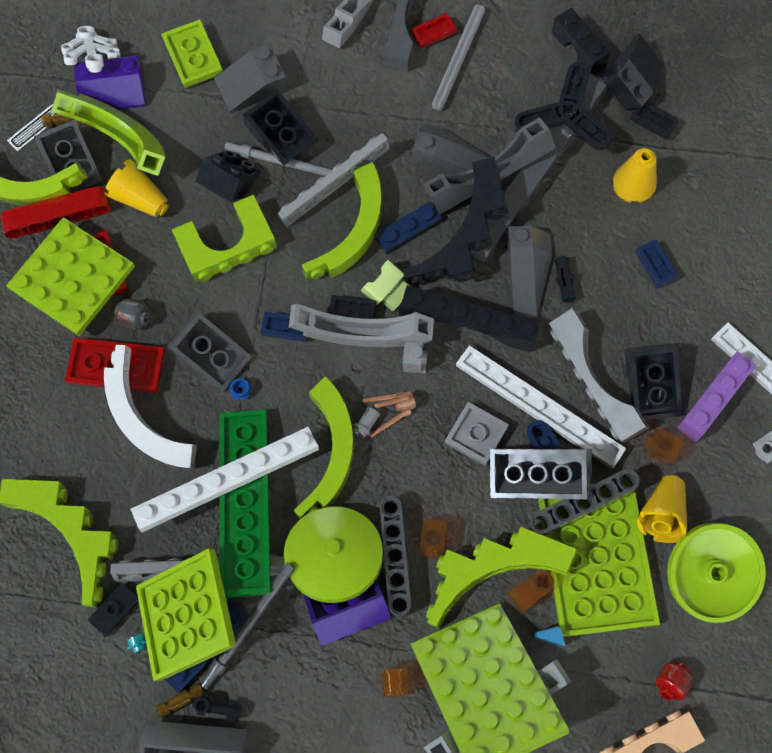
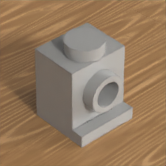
M405 341L403 372L425 374L427 351L423 350V343Z

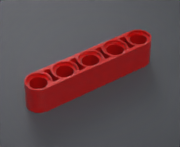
M97 186L4 211L0 215L4 235L9 239L20 238L53 229L63 217L71 223L107 214L111 210L108 196L105 195L107 191L104 187Z

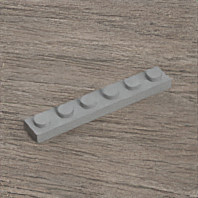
M381 133L379 136L371 138L361 150L354 151L348 160L337 164L331 173L320 177L314 186L302 191L293 202L285 204L280 212H278L283 224L286 227L290 226L353 177V170L373 162L389 150L388 139L385 135Z

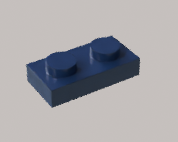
M656 239L636 248L635 253L657 289L677 280L678 274Z
M265 311L261 328L262 336L301 342L307 341V337L303 336L304 332L289 327L290 315Z

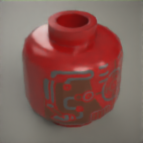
M677 661L665 664L655 681L657 688L660 690L659 694L668 701L683 700L694 682L691 670L683 663Z

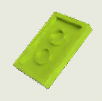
M200 19L161 34L184 88L216 77L223 72Z

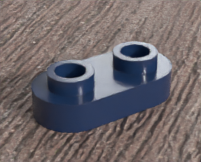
M535 420L529 424L526 430V437L533 449H563L546 422ZM534 431H540L542 436L536 437Z

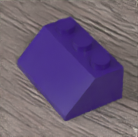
M138 56L103 60L104 66L102 70L96 73L90 72L85 62L74 65L75 85L78 96L81 93L117 110L146 106L144 74Z
M377 580L364 593L344 602H320L303 594L321 646L391 619Z

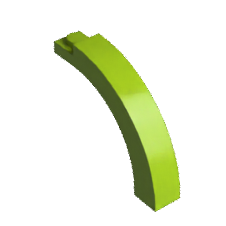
M59 89L57 90L51 112L75 119L104 132L131 153L135 159L137 169L159 175L165 159V152L159 141L145 127L123 112L81 93L77 96Z
M373 162L353 170L354 182L361 198L360 213L354 228L336 248L302 264L303 273L307 281L318 279L326 272H328L331 279L342 274L364 255L373 242L379 227L382 207L380 180Z
M75 163L55 175L33 182H16L0 177V200L14 205L25 206L70 194L69 188L80 185L88 176L85 170Z
M326 376L309 392L310 399L320 408L329 423L332 433V454L327 471L319 485L294 510L299 519L318 510L317 507L319 505L325 508L330 507L335 502L347 481L353 460L354 442L350 416L340 393Z

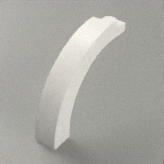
M116 345L115 351L112 352L111 356L114 368H104V385L109 408L119 428L136 447L154 459L178 467L195 469L197 445L178 443L163 437L154 431L140 416L133 402L129 385L131 348L125 345Z

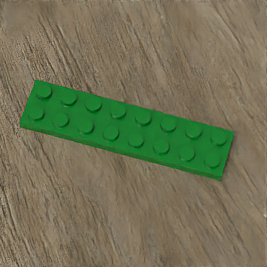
M266 410L220 413V467L268 445ZM269 473L220 496V574L226 598L258 596L271 593Z

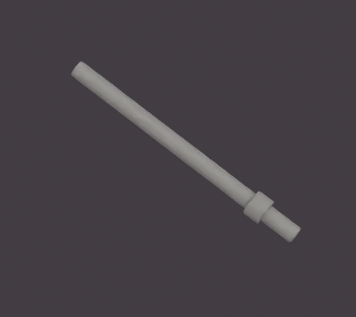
M230 142L225 144V150L238 153L241 157L248 159L253 157L283 165L271 153L253 149L250 145L243 144L241 146ZM295 159L285 165L321 176H327L333 171V169Z

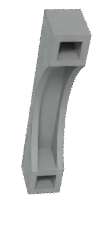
M571 308L550 322L552 337L556 342H561L564 347L561 350L568 361L572 360L576 367L573 369L574 373L580 381L584 380L587 388L585 390L590 399H595L600 406L597 410L604 420L608 419L612 426L609 430L616 440L620 439L621 442H627L649 429L650 427L637 407L628 405L615 398L597 379L588 354L589 329L578 311Z

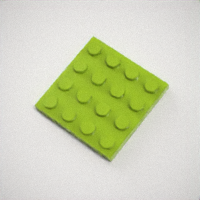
M63 217L6 287L77 336H80L135 268V265Z
M208 548L136 586L153 681L165 680L236 646L215 549Z

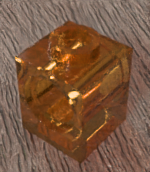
M657 428L653 434L649 433L645 440L644 446L647 449L644 455L672 466L678 458L685 439ZM657 442L665 443L667 451L659 449Z
M423 519L419 552H424V556L438 557V554L443 555L447 522ZM429 534H436L440 541L436 545H431L426 541V537Z
M406 668L381 670L383 698L409 695Z

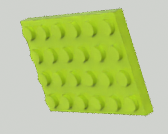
M630 480L621 481L625 487L630 488L632 485ZM599 489L602 497L610 498L608 489ZM635 490L628 496L546 535L548 538L577 549V554L568 576L550 571L558 626L561 628L563 637L660 625L644 536L637 526L639 510ZM538 498L539 508L542 510L563 499ZM578 499L580 507L589 508V502L586 499ZM556 510V514L559 518H568V513L566 512V510ZM542 520L543 530L547 527L544 520Z
M500 603L410 644L460 753H529L569 734V729Z

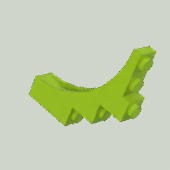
M2 479L0 504L8 508L22 509L40 515L50 521L63 534L73 549L79 565L82 581V605L89 608H98V603L103 598V588L100 586L101 578L106 573L104 559L113 560L114 553H117L119 542L116 539V535L106 531H88L93 524L91 511L85 506H64L63 503H66L68 498V491L66 486L59 481Z
M520 527L519 532H514L509 545L512 546V549L484 538L482 544L478 543L473 552L475 560L447 550L445 555L440 556L436 566L439 569L438 574L446 579L445 581H440L437 587L436 595H438L435 605L431 604L428 608L426 617L429 619L427 623L440 629L448 612L460 597L476 584L491 576L521 569L548 570L568 576L577 554V549Z

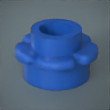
M244 378L235 379L229 386L231 396L236 400L247 399L252 390L251 383Z

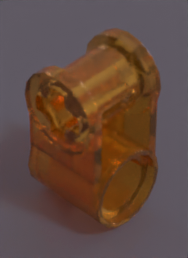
M539 571L526 581H522L506 594L522 614L553 588L554 578L547 571ZM537 577L540 579L546 578V589L543 586L539 588L536 585L539 581Z

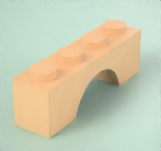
M677 710L666 716L668 721L660 725L658 722H654L644 728L645 733L637 737L635 733L622 739L623 745L617 748L611 745L599 753H642L644 749L655 743H663L677 753H684L704 742L705 739L690 712L681 713L680 710Z

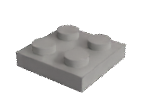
M467 402L444 443L486 466L490 459V449H496L509 424Z

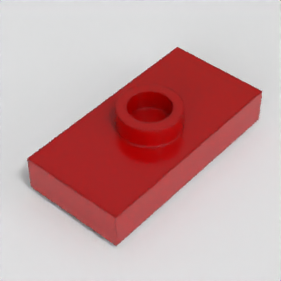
M448 13L410 29V34L419 49L457 33V28Z

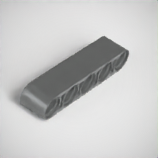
M629 469L618 472L590 486L588 499H586L589 502V508L580 507L578 499H563L536 512L529 521L528 528L530 531L546 536L628 496L638 487L639 476L635 471ZM621 478L629 479L632 484L631 487L623 486ZM599 489H608L610 498L602 497ZM556 510H566V512L568 513V518H559L556 514ZM536 519L544 520L547 525L546 529L539 530L535 526L534 521Z
M387 496L380 503L388 605L389 611L394 617L403 618L410 612L411 600L402 505L395 496ZM387 504H394L398 509L395 513L388 514L384 508ZM389 528H397L400 531L399 536L396 538L388 537L386 532ZM392 551L401 553L402 559L399 562L389 560L388 556ZM395 575H400L404 578L405 582L402 586L395 587L390 582L391 578ZM396 600L405 601L407 607L403 612H397L393 609V603Z

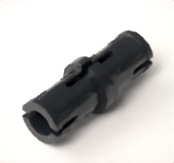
M567 256L557 257L554 262L558 275L556 282L560 286L561 300L563 303L573 302L576 300L573 287L574 275L570 271L569 258Z

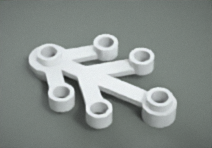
M91 26L79 27L76 38L61 45L66 65L77 64V57L87 52V56H85L86 67L93 73L100 72L104 66L102 55L96 54V51L107 54L108 59L121 58L117 40L98 36Z

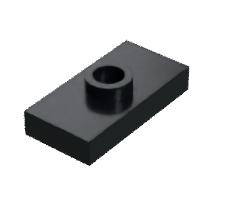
M646 102L642 107L636 108L630 117V120L666 140H668L679 122L678 119Z
M332 295L329 314L350 318L374 319L377 301Z
M121 583L87 621L104 637H107L139 602L138 596L125 584Z

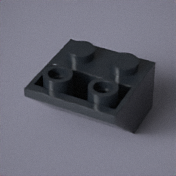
M225 150L203 158L195 182L232 203L243 198L261 171L255 168L251 162L243 161L236 157L234 152Z

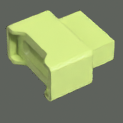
M387 260L381 267V275L374 282H367L361 291L371 300H376L377 305L382 302L391 311H394L402 302L408 284L401 279L404 273Z

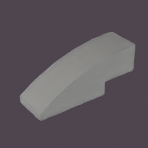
M344 0L335 9V15L324 25L322 40L340 49L355 31L373 0Z

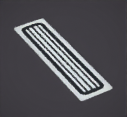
M53 104L7 140L16 151H19L35 135L40 134L47 128L42 124V115L51 114V116H54V113L51 112Z

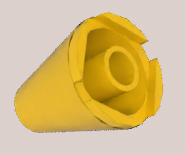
M647 148L637 150L615 172L613 188L621 199L630 203L632 201H639L638 203H641L651 198L657 187L656 155L652 150Z
M131 159L124 162L126 167L123 170L118 168L110 178L105 188L109 192H105V195L153 217L163 216L169 207L167 205L168 199L142 170L137 169L134 161Z
M668 475L662 478L637 519L639 530L645 536L647 533L654 536L653 540L657 542L676 543L687 533L685 482L676 475Z

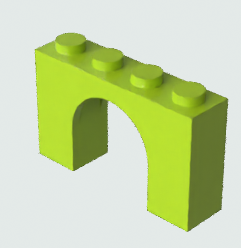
M254 195L233 203L244 231L239 243L231 249L216 251L205 246L192 221L172 229L195 283L207 281L215 274L228 272L238 264L249 263L253 258L259 255H267L277 248L275 238Z

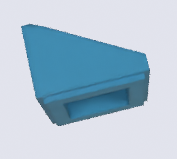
M559 626L533 634L535 639L557 646H565Z

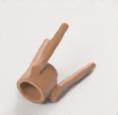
M402 391L396 394L364 398L362 400L363 403L383 401L376 403V408L394 404L397 412L402 411L371 432L369 436L374 437L403 417L411 415L410 410L416 408L415 399L411 391L404 393Z

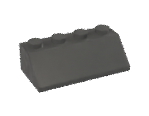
M490 449L491 498L588 499L592 476V449Z
M146 721L139 741V753H247L248 749L247 729Z

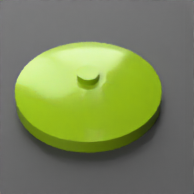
M325 507L307 514L294 525L284 547L285 565L288 562L295 567L289 576L292 583L309 598L326 603L348 601L364 593L376 580L383 561L382 542L375 526L364 515L345 507Z
M706 523L688 531L674 546L667 567L668 585L679 606L690 615L711 623L732 621L747 613L759 599L766 576L765 561L757 543L743 530L724 523Z

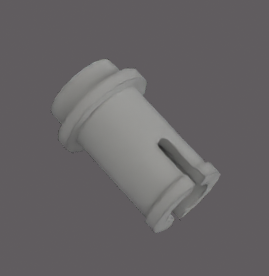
M367 407L360 421L354 424L353 432L361 438H365L366 435L369 436L370 429L380 414L373 408Z

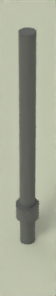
M286 563L271 584V593L263 595L234 635L236 646L222 652L219 658L216 657L210 665L211 669L200 683L203 688L209 689L217 676L223 674L228 667L227 662L294 571L295 567L292 564Z

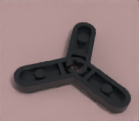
M583 62L571 64L566 74L559 102L520 112L515 117L516 131L518 132L520 128L540 117L549 129L566 125L593 149H606L611 142V132L581 107L589 79V67ZM564 109H572V114H564Z

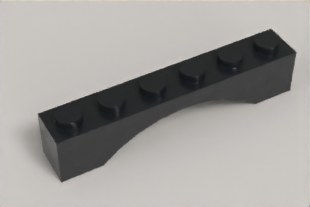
M408 285L406 286L399 311V316H406L417 312L433 318L434 322L475 330L509 347L530 352L534 347L540 323Z

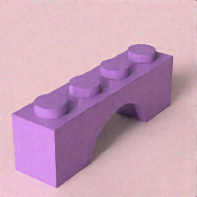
M736 351L676 429L696 443L756 365Z

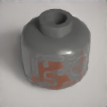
M127 298L119 302L115 308V318L120 326L132 330H140L150 321L149 308L144 302Z

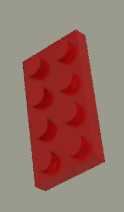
M73 338L64 380L67 384L105 388L104 368H114L111 362L112 352L115 351L116 345H125L131 348L129 368L130 391L158 393L165 355L164 347Z

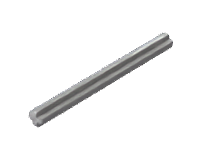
M476 4L472 10L432 102V108L441 111L444 108L485 13L484 6Z

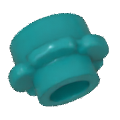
M145 633L127 639L129 645L127 650L133 649V652L136 653L147 649Z

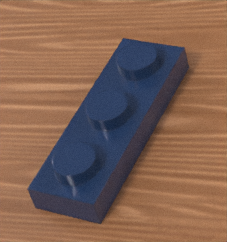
M429 201L375 233V239L385 253L389 254L441 223L442 217Z

